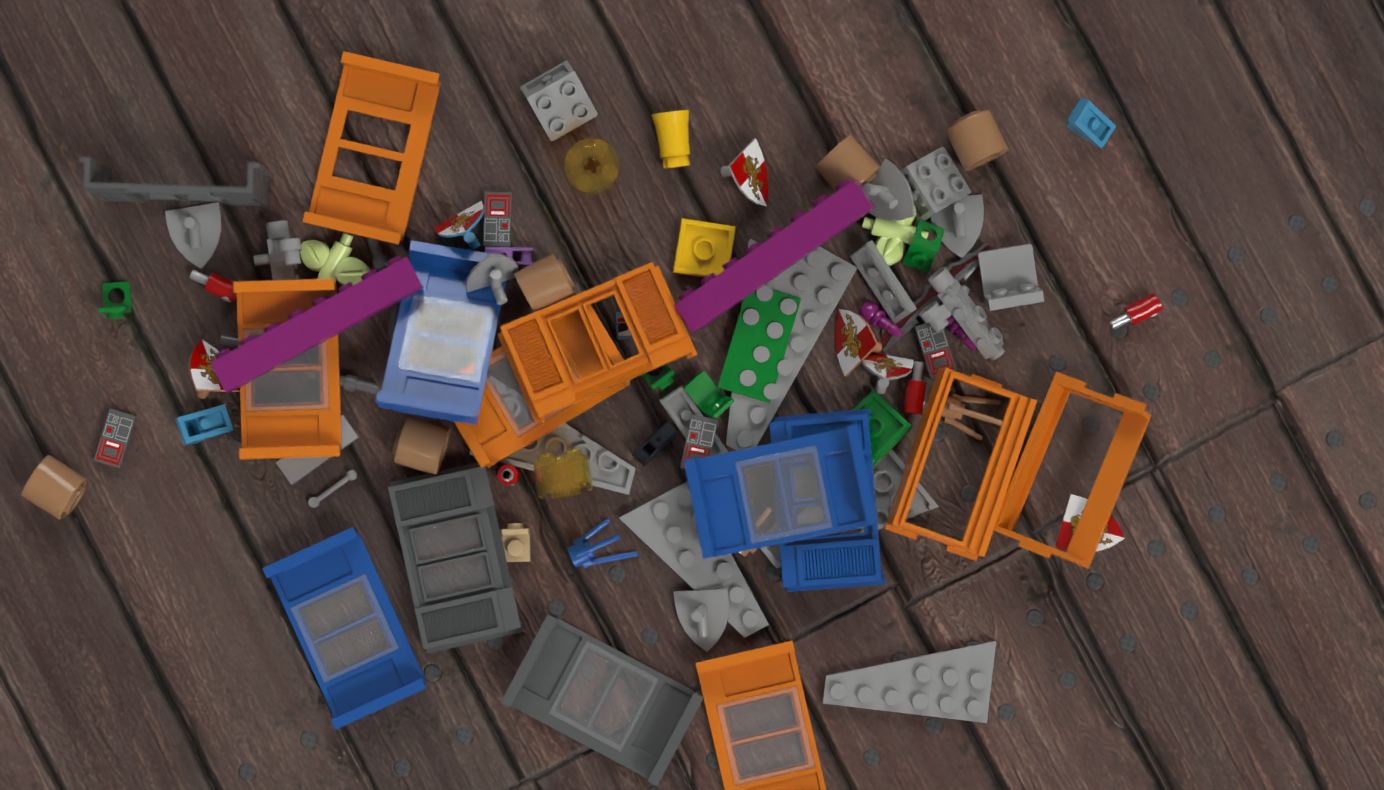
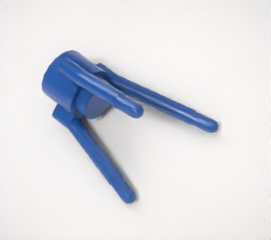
M605 519L582 537L573 540L574 545L567 547L575 567L583 565L584 568L595 564L636 557L639 553L633 551L591 559L595 557V550L620 539V535L616 534L593 545L589 541L585 542L610 523L609 519Z

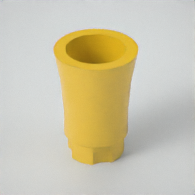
M689 110L652 114L659 143L660 157L663 158V168L690 166L688 156L690 155Z

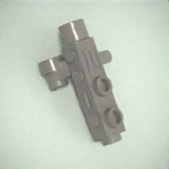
M288 221L266 223L269 253L254 255L255 266L270 264L273 281L299 280L296 269H298V264H301L299 250H302L300 238L291 239Z
M946 267L936 271L929 277L928 281L938 293V297L943 304L939 305L937 301L930 303L919 313L920 317L925 323H929L935 332H939L949 324L947 318L953 315L985 359L990 358L993 361L999 358L1005 352L1002 348L1004 342L1001 332L996 327L992 328L986 320L987 316L984 309L979 305L976 306L968 296L970 290L967 286H961Z

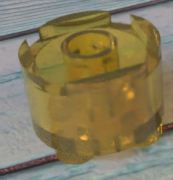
M587 138L580 140L566 154L564 163L565 175L569 184L580 193L587 195L602 194L608 191L617 180L619 174L618 155L613 147L602 139ZM592 160L593 163H599V166L596 167V173L592 174L590 170L586 171L584 169L588 166L587 161Z
M581 449L568 450L565 452V456L554 457V453L537 456L538 462L534 463L533 466L538 498L544 499V493H550L551 499L582 494L581 488L587 487L588 492L593 490L589 459L587 455H582Z

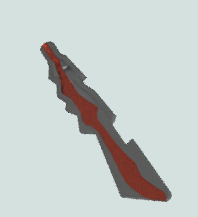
M985 242L973 253H967L959 262L950 263L947 270L958 282L962 278L966 280L979 266L978 252L993 250V248ZM930 283L924 285L923 297L913 302L917 309L896 323L903 334L901 337L919 323L915 318L919 316L921 310L934 301H937L938 304L942 302ZM882 329V350L886 351L901 337L891 335L888 331Z

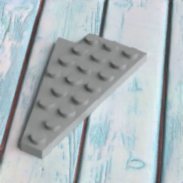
M750 239L748 247L756 243V241ZM818 247L757 290V298L764 302L772 298V290L801 298L784 358L777 365L779 375L776 384L771 383L764 388V396L771 400L770 403L732 392L731 397L734 399V403L730 405L726 439L727 446L737 451L758 445L769 422H771L856 272L857 267L822 247ZM787 298L781 302L780 309L782 313L791 315L796 311L797 305L793 299ZM755 309L746 310L743 314L744 322L748 325H755L759 320V313ZM777 322L769 324L767 327L768 336L773 339L781 337L783 334L782 325ZM764 346L757 347L753 352L754 359L760 363L767 361L770 356L769 350ZM745 370L740 375V382L744 386H752L756 381V375L751 370Z

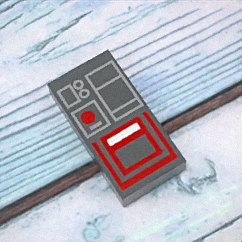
M485 191L483 247H511L512 192Z
M929 323L915 326L914 329L930 379L936 378L939 368L946 367L957 371L944 328L939 332H935Z
M109 408L93 461L121 469L138 416Z
M691 414L680 466L681 469H685L684 460L711 456L718 424L717 419Z

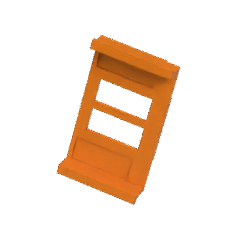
M343 51L341 63L344 65L310 209L309 212H304L302 222L399 245L400 241H404L441 86L439 81L440 74ZM348 111L411 125L404 153L341 139ZM339 147L402 162L396 189L390 190L332 176Z
M653 262L648 263L554 305L500 326L502 332L497 335L535 424L545 421L544 416L679 358L686 356L687 359L697 356L684 322L674 306L676 304L659 265L655 267ZM612 295L616 298L640 353L614 365L610 363L586 307ZM579 310L604 369L576 381L551 321Z

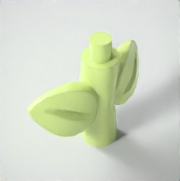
M915 216L898 221H888L877 217L876 220L864 218L862 227L872 230V235L880 236L876 240L875 246L889 266L897 263L904 256L905 243L911 245L917 228L911 225ZM923 230L921 234L927 240L929 232Z
M343 232L340 241H335L331 249L322 241L307 240L302 242V250H300L301 259L308 269L319 272L317 279H334V284H336L337 280L342 285L349 282L355 285L363 281L362 275L371 271L360 259L349 257L353 249L349 247L353 236Z

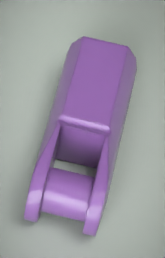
M485 247V253L501 254L512 259L513 252H521V261H515L517 266H529L534 263L532 262V252H535V248Z

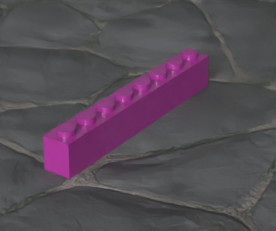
M849 179L844 180L835 187L837 192L828 198L825 194L812 203L814 206L812 210L806 214L802 210L791 217L789 220L792 224L784 229L779 226L768 233L769 240L762 245L756 242L745 250L747 255L739 261L736 257L722 266L724 271L719 275L715 276L712 273L700 281L702 286L699 289L693 291L690 288L678 297L680 302L674 306L691 332H697L876 208L858 180H853L852 182Z
M397 256L385 263L387 268L379 272L373 269L362 275L363 281L355 285L349 282L339 287L337 295L329 299L325 295L312 302L313 308L305 312L301 308L289 314L287 322L281 325L275 322L263 329L265 333L257 338L254 335L246 337L238 342L240 347L230 351L227 348L215 354L216 360L210 364L225 392L231 393L423 289L424 287L408 258L401 259L400 256Z

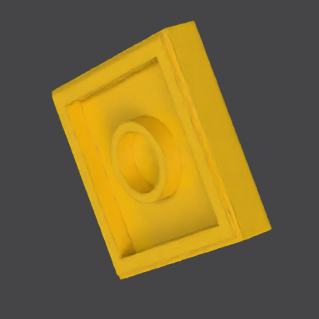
M682 218L673 273L704 278L712 273L715 276L719 275L724 271L722 266L731 260L736 226Z

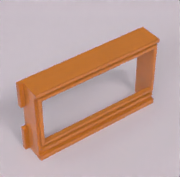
M946 367L939 368L884 529L916 540L917 535L945 544V551L977 561L978 556L985 557L1037 400L1001 388L1002 384L974 374L967 376ZM953 379L1009 399L1002 420L1003 424L1000 426L962 541L905 522Z
M1056 372L1006 492L994 531L1019 541L1018 546L1046 558H1050L1052 554L1089 569L1151 415L1145 411L1147 405L1117 393L1111 398L1085 388L1087 383ZM1072 393L1124 413L1066 552L1013 532L1069 394Z

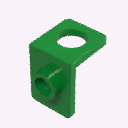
M919 220L903 264L928 273L938 253L945 231L944 228ZM923 230H930L936 235V239L932 241L926 240L921 232Z
M104 283L102 285L104 308H98V313L107 315V319L124 318V313H132L130 283ZM115 288L122 289L125 294V298L120 304L112 303L109 298L110 292Z
M668 364L662 366V371L659 375L650 376L646 372L642 376L653 391L656 388L662 391L674 382L671 377L675 375V372Z
M704 371L698 373L683 388L704 416L716 419L734 403V399L723 395Z

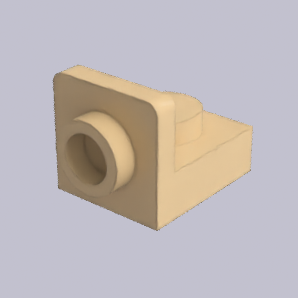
M524 523L507 524V529H501L507 562H530V528L524 529Z

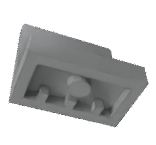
M567 60L520 87L551 141L558 139L598 115L579 78Z
M944 147L933 151L901 170L911 188L916 209L914 220L917 224L919 220L926 221L937 212L971 193L970 188Z
M1030 243L978 252L984 302L990 311L1044 302L1043 291L1038 287L1033 247Z

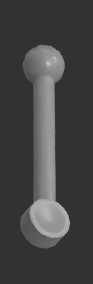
M349 470L344 478L318 497H311L308 501L309 506L312 508L318 507L320 501L349 480H355L357 478L356 471Z

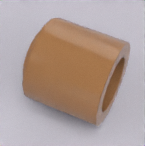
M988 109L973 111L951 124L952 126L946 130V134L965 171L986 164L1009 150Z
M849 135L815 166V169L836 191L835 187L846 179H849L850 182L858 180L862 186L865 183H871L877 177L875 173L880 169V166L855 138Z
M553 253L514 273L534 312L575 296L573 288H575L574 283L561 259L557 260Z
M408 416L405 422L401 423L393 447L395 464L437 476L446 454L451 428Z
M48 455L30 476L21 496L61 520L65 515H69L81 500L86 490L87 479Z

